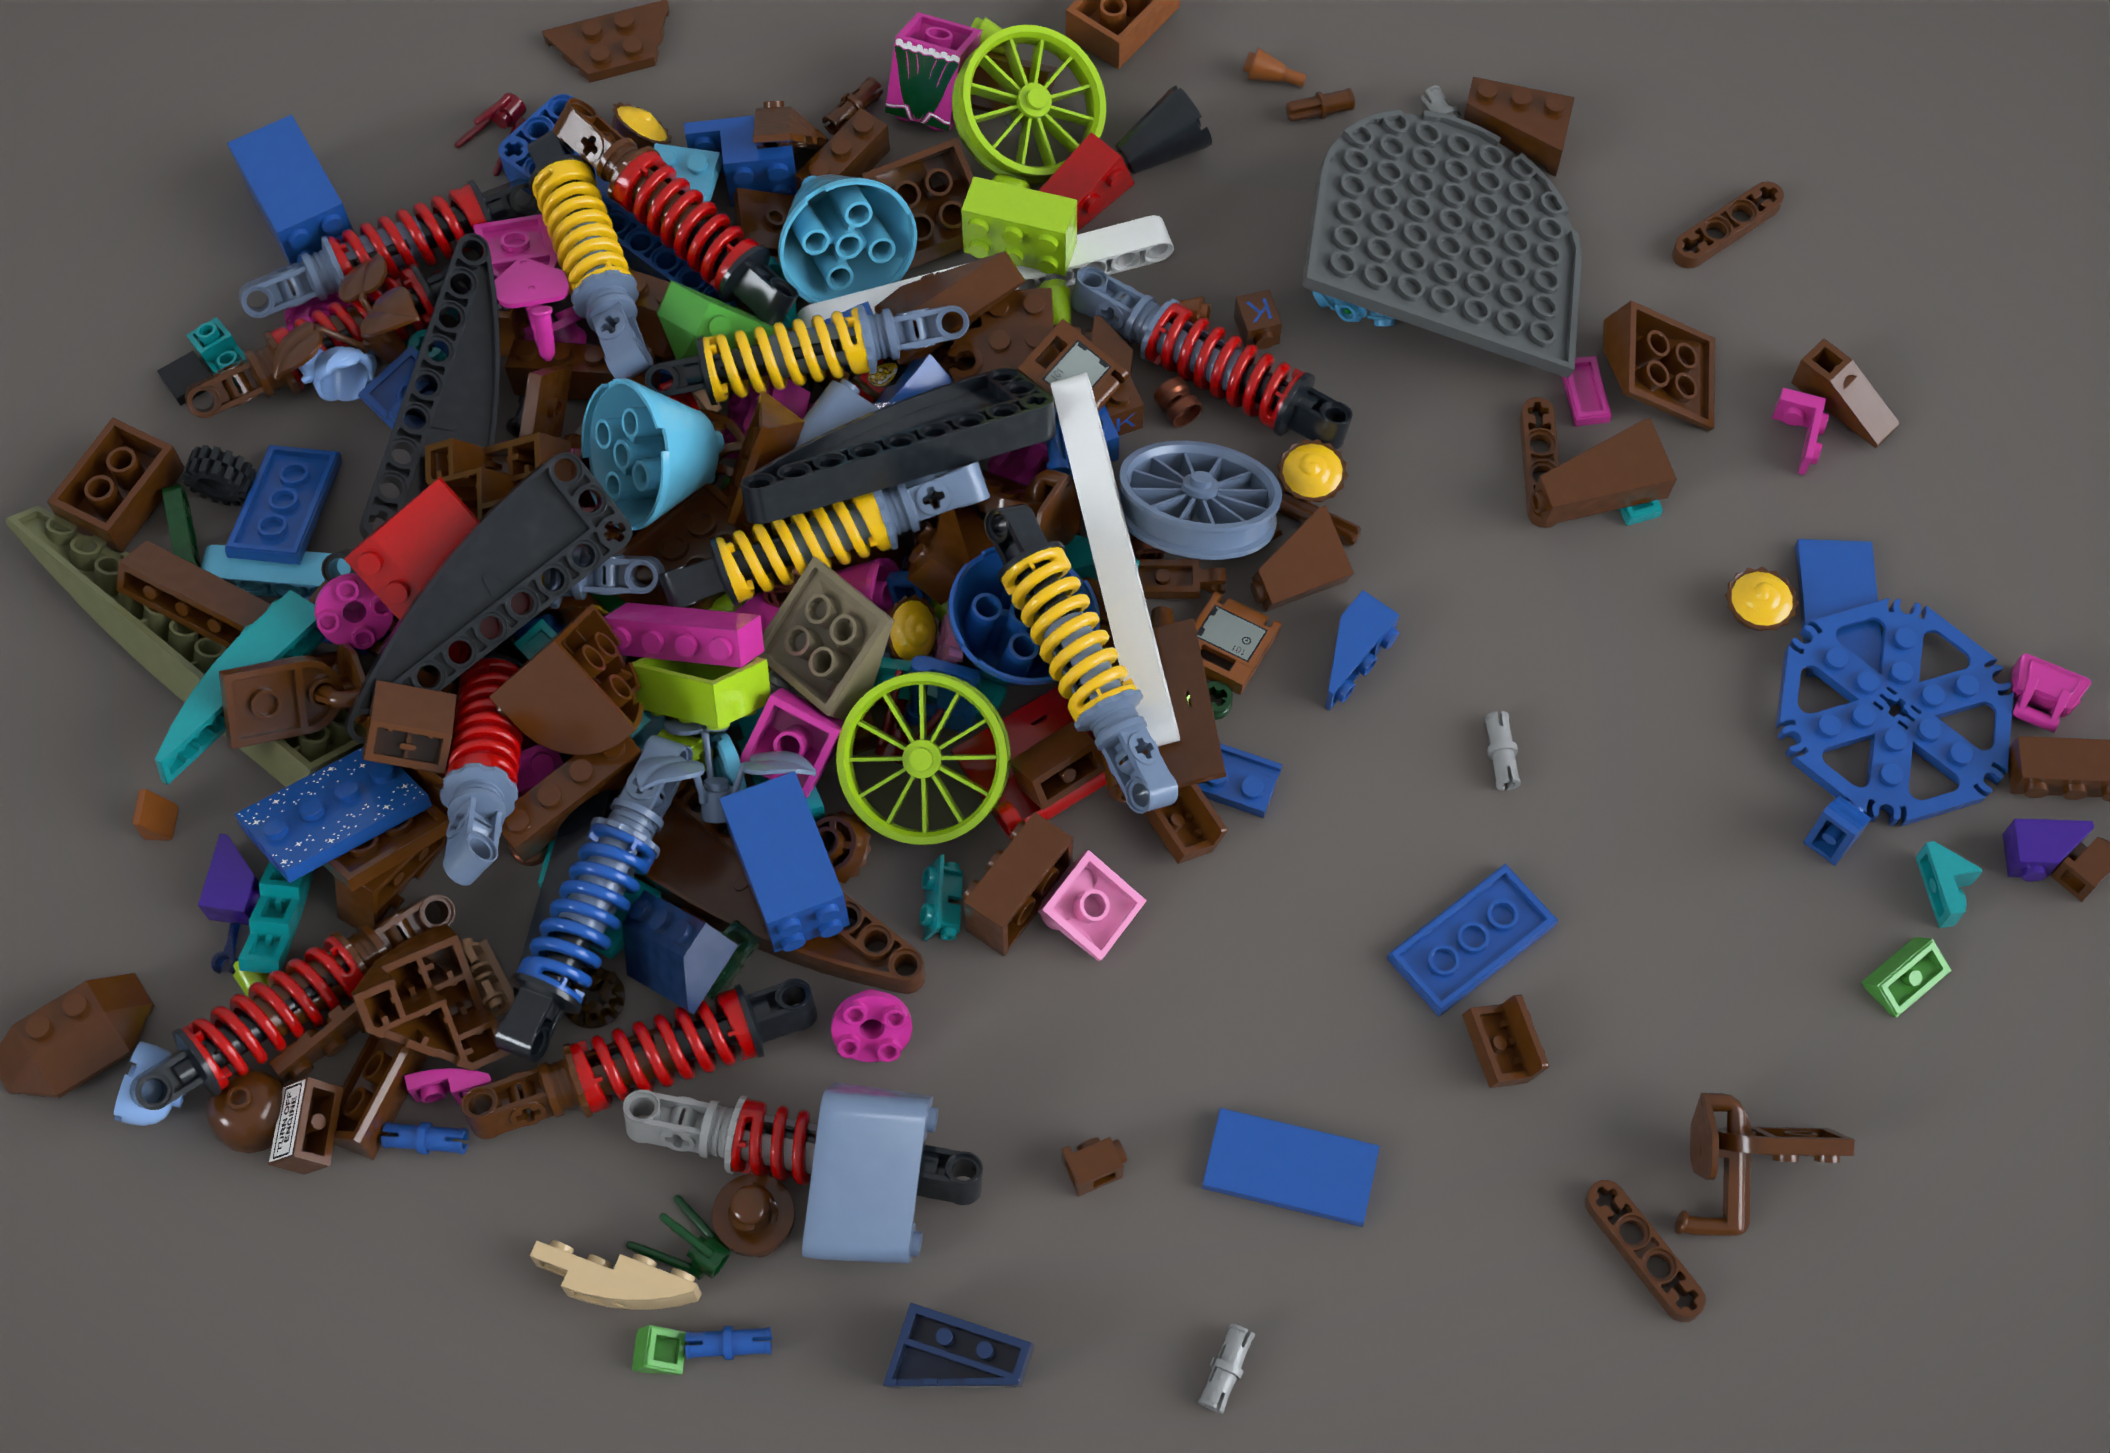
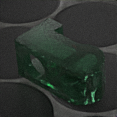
M738 920L734 921L722 933L737 944L738 947L706 994L711 999H714L718 993L728 990L733 984L732 981L745 966L744 964L762 943V940Z

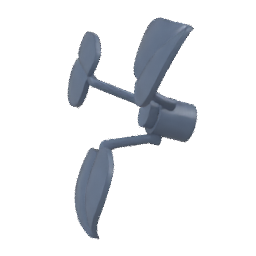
M674 717L666 719L663 723L664 730L667 733L681 736L701 734L707 774L704 785L700 777L704 773V765L694 760L686 761L681 756L649 757L640 761L636 767V781L641 792L657 784L693 778L699 794L702 820L708 823L726 822L719 798L738 792L745 773L769 775L788 774L795 771L796 774H807L816 777V769L803 756L790 751H771L753 754L750 756V762L741 763L732 787L728 784V779L714 777L709 732H722L728 728L710 730L706 725L694 722L682 723L678 718Z

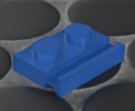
M1220 743L1227 776L1198 783L1203 794L1209 800L1264 818L1283 764Z

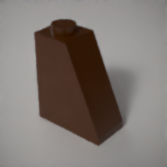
M1326 505L1318 508L1252 577L1253 583L1250 584L1252 595L1258 604L1262 603L1265 612L1345 583L1354 574Z

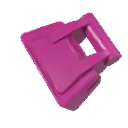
M2024 653L2012 667L2011 693L2014 692L2013 698L2016 699L2012 709V716L2054 733L2060 722L2058 718L2066 717L2081 702L2080 698L2091 685V680ZM2027 704H2030V705L2035 706V707H2037V708H2039V709H2042V710H2044V711H2047L2048 714H2046V713H2044V712H2041V711H2039V710H2036V709H2034V708H2031V707L2027 706Z

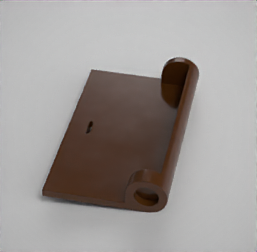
M1194 618L1155 627L1153 631L1180 735V741L1159 746V753L1169 772L1175 778L1178 788L1226 777ZM1101 624L1099 630H1106L1109 635V640L1102 648H1115L1110 625ZM1118 658L1111 664L1112 667L1119 666ZM1101 751L1108 794L1112 799L1118 800L1120 803H1127L1125 795L1115 776L1111 773Z

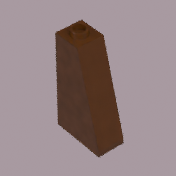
M1648 418L1541 475L1534 492L1531 494V502L1534 511L1540 513L1546 526L1668 498L1677 478L1651 418Z

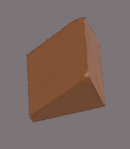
M140 789L138 791L132 824L144 840H172L179 808L174 802L147 789Z

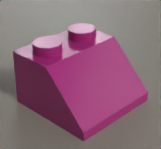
M780 688L770 695L741 754L740 763L750 762V756L753 754L771 751H790L803 756L816 769V777L807 774H796L807 799L837 751L838 738L845 720L825 715L811 702L784 688ZM769 774L762 776L771 780L785 774Z

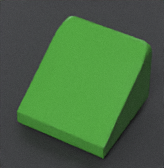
M647 1325L638 1329L632 1370L643 1373L682 1375L686 1332Z

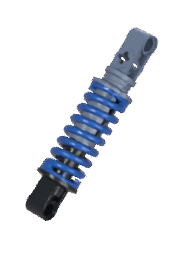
M657 735L649 737L644 744L641 756L634 770L627 779L620 797L613 800L610 806L612 811L608 819L595 817L591 821L587 836L590 842L581 845L578 851L580 861L574 862L568 871L571 880L562 882L559 888L561 898L552 901L549 907L552 917L542 921L539 926L542 936L534 938L529 946L533 956L523 958L516 973H512L509 979L519 992L507 1016L498 1027L495 1037V1044L498 1049L532 1062H537L547 1051L550 1039L563 1013H580L585 993L576 988L572 990L569 987L571 984L582 988L591 986L593 982L591 976L579 970L581 964L592 969L600 968L602 959L590 951L589 948L590 946L601 950H608L612 941L604 932L606 929L610 931L620 929L621 921L613 914L615 911L623 913L629 911L631 903L623 895L625 892L630 894L638 893L640 884L633 878L634 873L646 875L654 860L658 858L660 848L652 841V838H654L657 832L661 831L664 825L662 818L682 781L657 784L641 792L636 786V767L643 759L655 756L674 755L681 756L686 761L692 760L693 751L691 747Z

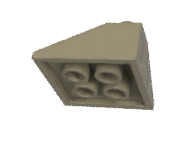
M813 557L764 631V652L757 657L767 659L768 666L825 715L845 720L859 699L874 686L894 619L819 558Z

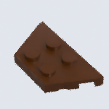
M661 0L543 30L542 33L545 43L549 47L553 45L560 51L562 58L571 66L578 68L580 74L591 83L656 66L659 55L658 46L662 43L664 36L663 26L666 16H669L670 13L667 0Z

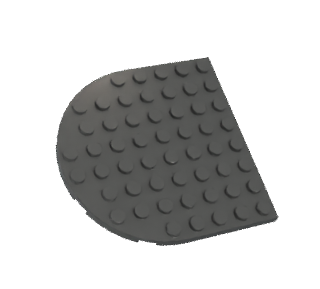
M1402 110L1384 111L1367 116L1346 128L1342 135L1332 144L1319 168L1301 287L1568 378L1575 369L1582 265L1581 245L1578 231L1572 230V226L1567 218L1569 208L1548 177L1523 153L1517 156L1499 143L1501 138L1496 134L1466 120L1443 113L1423 110L1421 115L1403 114Z

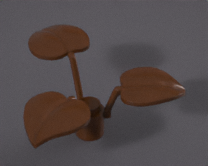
M376 254L371 259L354 267L344 277L339 286L338 294L343 302L351 303L359 298L361 305L368 313L360 326L363 342L323 326L316 329L315 324L311 321L305 322L291 330L277 347L273 359V374L278 381L284 374L303 366L317 354L322 344L323 335L359 348L364 354L371 350L384 363H390L400 356L405 344L392 330L419 321L420 318L414 307L411 293L402 286L393 288L381 295L374 303L373 308L368 303L367 294L380 288L387 274V263L381 254Z

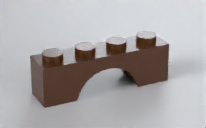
M628 736L621 743L608 750L588 755H574L515 801V809L505 818L501 835L525 863L556 838L561 824L583 802L600 792L610 789L618 790L626 784L628 777L641 756V749Z

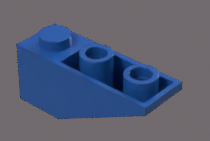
M1364 590L1361 591L1340 617L1325 708L1329 711L1338 700L1343 703L1348 699L1355 688L1353 682L1360 674L1366 676L1372 670L1377 661L1376 655L1382 648L1388 650L1399 635V631L1396 630L1399 614Z

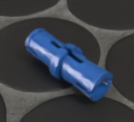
M386 1122L382 1129V1132L399 1135L398 1137L381 1136L383 1148L416 1149L419 1154H429L431 1151L465 1154L468 1148V1144L452 1141L453 1139L469 1140L467 1128L434 1127L431 1122H421L420 1125Z
M724 1326L723 1331H686L685 1342H688V1345H685L686 1358L724 1356L725 1360H734L735 1355L772 1354V1344H770V1341H764L772 1340L771 1327L734 1330L733 1326Z

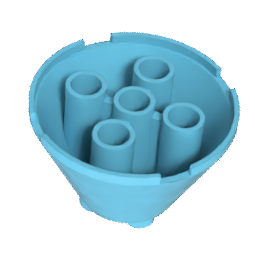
M831 174L809 176L803 180L801 188L797 191L780 234L778 256L781 270L787 282L797 290L799 296L812 304L898 282L907 272L915 255L917 247L916 221L905 200L895 190L881 182Z
M613 379V381L607 384H601L594 391L588 402L583 419L581 436L582 459L589 458L591 474L629 521L632 530H639L649 526L702 486L714 481L719 453L724 449V439L720 431L714 430L711 421L705 414L630 379ZM591 492L595 504H597V499L595 495Z

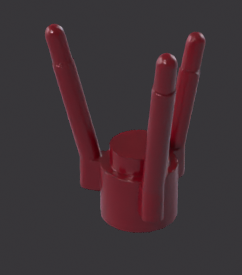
M505 93L498 102L473 120L475 126L455 142L454 146L457 149L461 148L492 121L503 129L513 127L512 133L526 121L522 117L527 110L525 104L515 94ZM500 156L493 170L494 176H499L503 168Z
M897 670L894 677L903 675V672ZM900 688L890 692L895 704H897ZM899 699L897 704L902 715L908 701L906 699ZM887 704L882 731L909 745L908 737L905 732L898 730L900 724ZM939 708L928 721L927 736L945 714L943 708ZM920 733L916 737L917 740L920 739ZM880 737L878 738L875 754L880 756L903 755L904 750ZM894 761L903 765L902 761Z

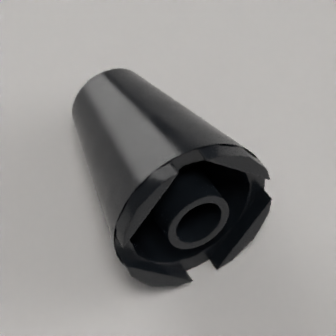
M1175 85L1121 138L1115 147L1117 153L1122 156L1128 170L1132 174H1136L1205 149L1212 145V137L1208 127L1200 129L1201 123L1199 118L1202 116L1192 100L1182 88L1178 89L1177 85Z

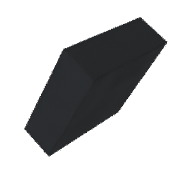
M194 351L157 370L180 406L186 403L185 393L190 385L211 376ZM206 391L197 392L193 396V399Z

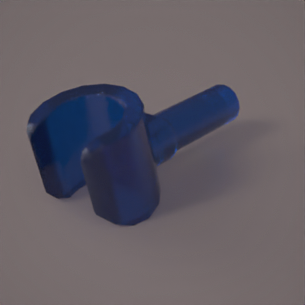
M230 923L224 950L216 953L212 958L211 967L218 974L221 973L222 964L227 959H231L229 972L231 974L235 973L233 964L238 961V958L235 956L240 924Z

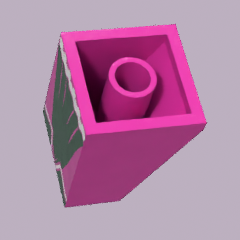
M917 12L895 36L885 112L895 115L896 118L902 121H916L926 124L929 128L936 131H949L955 124L952 111L954 82L963 62L979 47L982 30Z

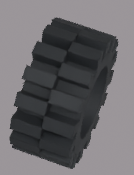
M203 445L202 448L197 446L192 450L182 474V480H184L185 486L190 487V491L201 493L200 497L204 499L209 497L212 499V502L217 504L219 501H222L224 505L230 506L233 503L235 506H238L240 503L244 504L256 476V469L252 468L253 465L250 462H243L245 458L242 456H233L232 451L226 450V452H223L220 447L216 446L212 450L208 445Z

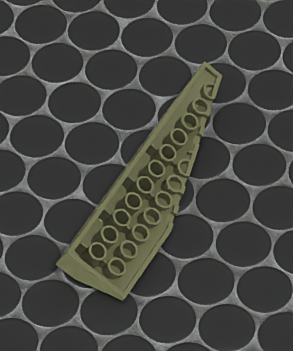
M38 505L6 518L7 526L74 600L144 668L182 701L186 702L209 668L227 648L116 591L118 562L127 556L128 552L125 551L119 554L107 548V541L95 535L88 536L78 533L76 525ZM340 708L333 721L319 731L241 747L240 749L287 787L362 748L364 744L356 742L348 735L345 729L347 713L345 708ZM354 722L355 733L360 736H366L367 730L363 725Z

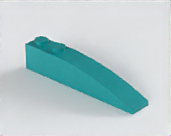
M289 590L282 598L272 602L267 611L253 624L247 625L242 630L240 636L213 663L184 703L155 757L158 772L163 783L166 785L170 784L226 732L219 671L290 657L308 656L326 639L317 627L313 603L294 591Z

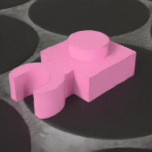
M945 615L939 629L941 635L937 639L938 649L934 651L935 658L957 664V661H963V651L952 633L948 615Z

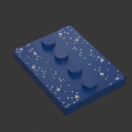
M362 747L234 815L242 830L282 876L291 883L432 807L428 794L400 766L363 760L361 758Z

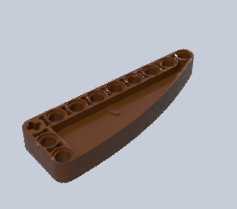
M694 779L681 781L669 808L662 818L664 825L661 831L657 832L654 838H652V841L660 848V854L654 860L646 875L634 873L633 876L660 891L661 897L678 908L685 907L707 920L710 926L729 936L734 933L740 924L749 932L743 942L751 934L760 942L757 949L823 974L897 993L911 994L923 986L925 982V969L922 955L844 892L848 918L856 920L855 925L850 928H843L840 933L831 937L824 938L818 936L807 940L802 947L796 950L774 952L731 836L721 834L727 828L726 822L708 823L703 821L701 813L693 811L695 807L701 805ZM876 941L886 944V947L879 952H871L867 949L871 943ZM904 965H912L916 968V971L909 976H902L897 973V970Z

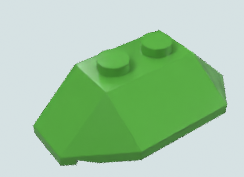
M672 280L657 311L676 359L697 355V336L710 337L724 334L729 348L733 349L735 348L734 334L737 330H743L746 333L749 345L755 344L754 329L757 326H762L765 329L768 340L769 336L773 335V326L763 322L757 316Z

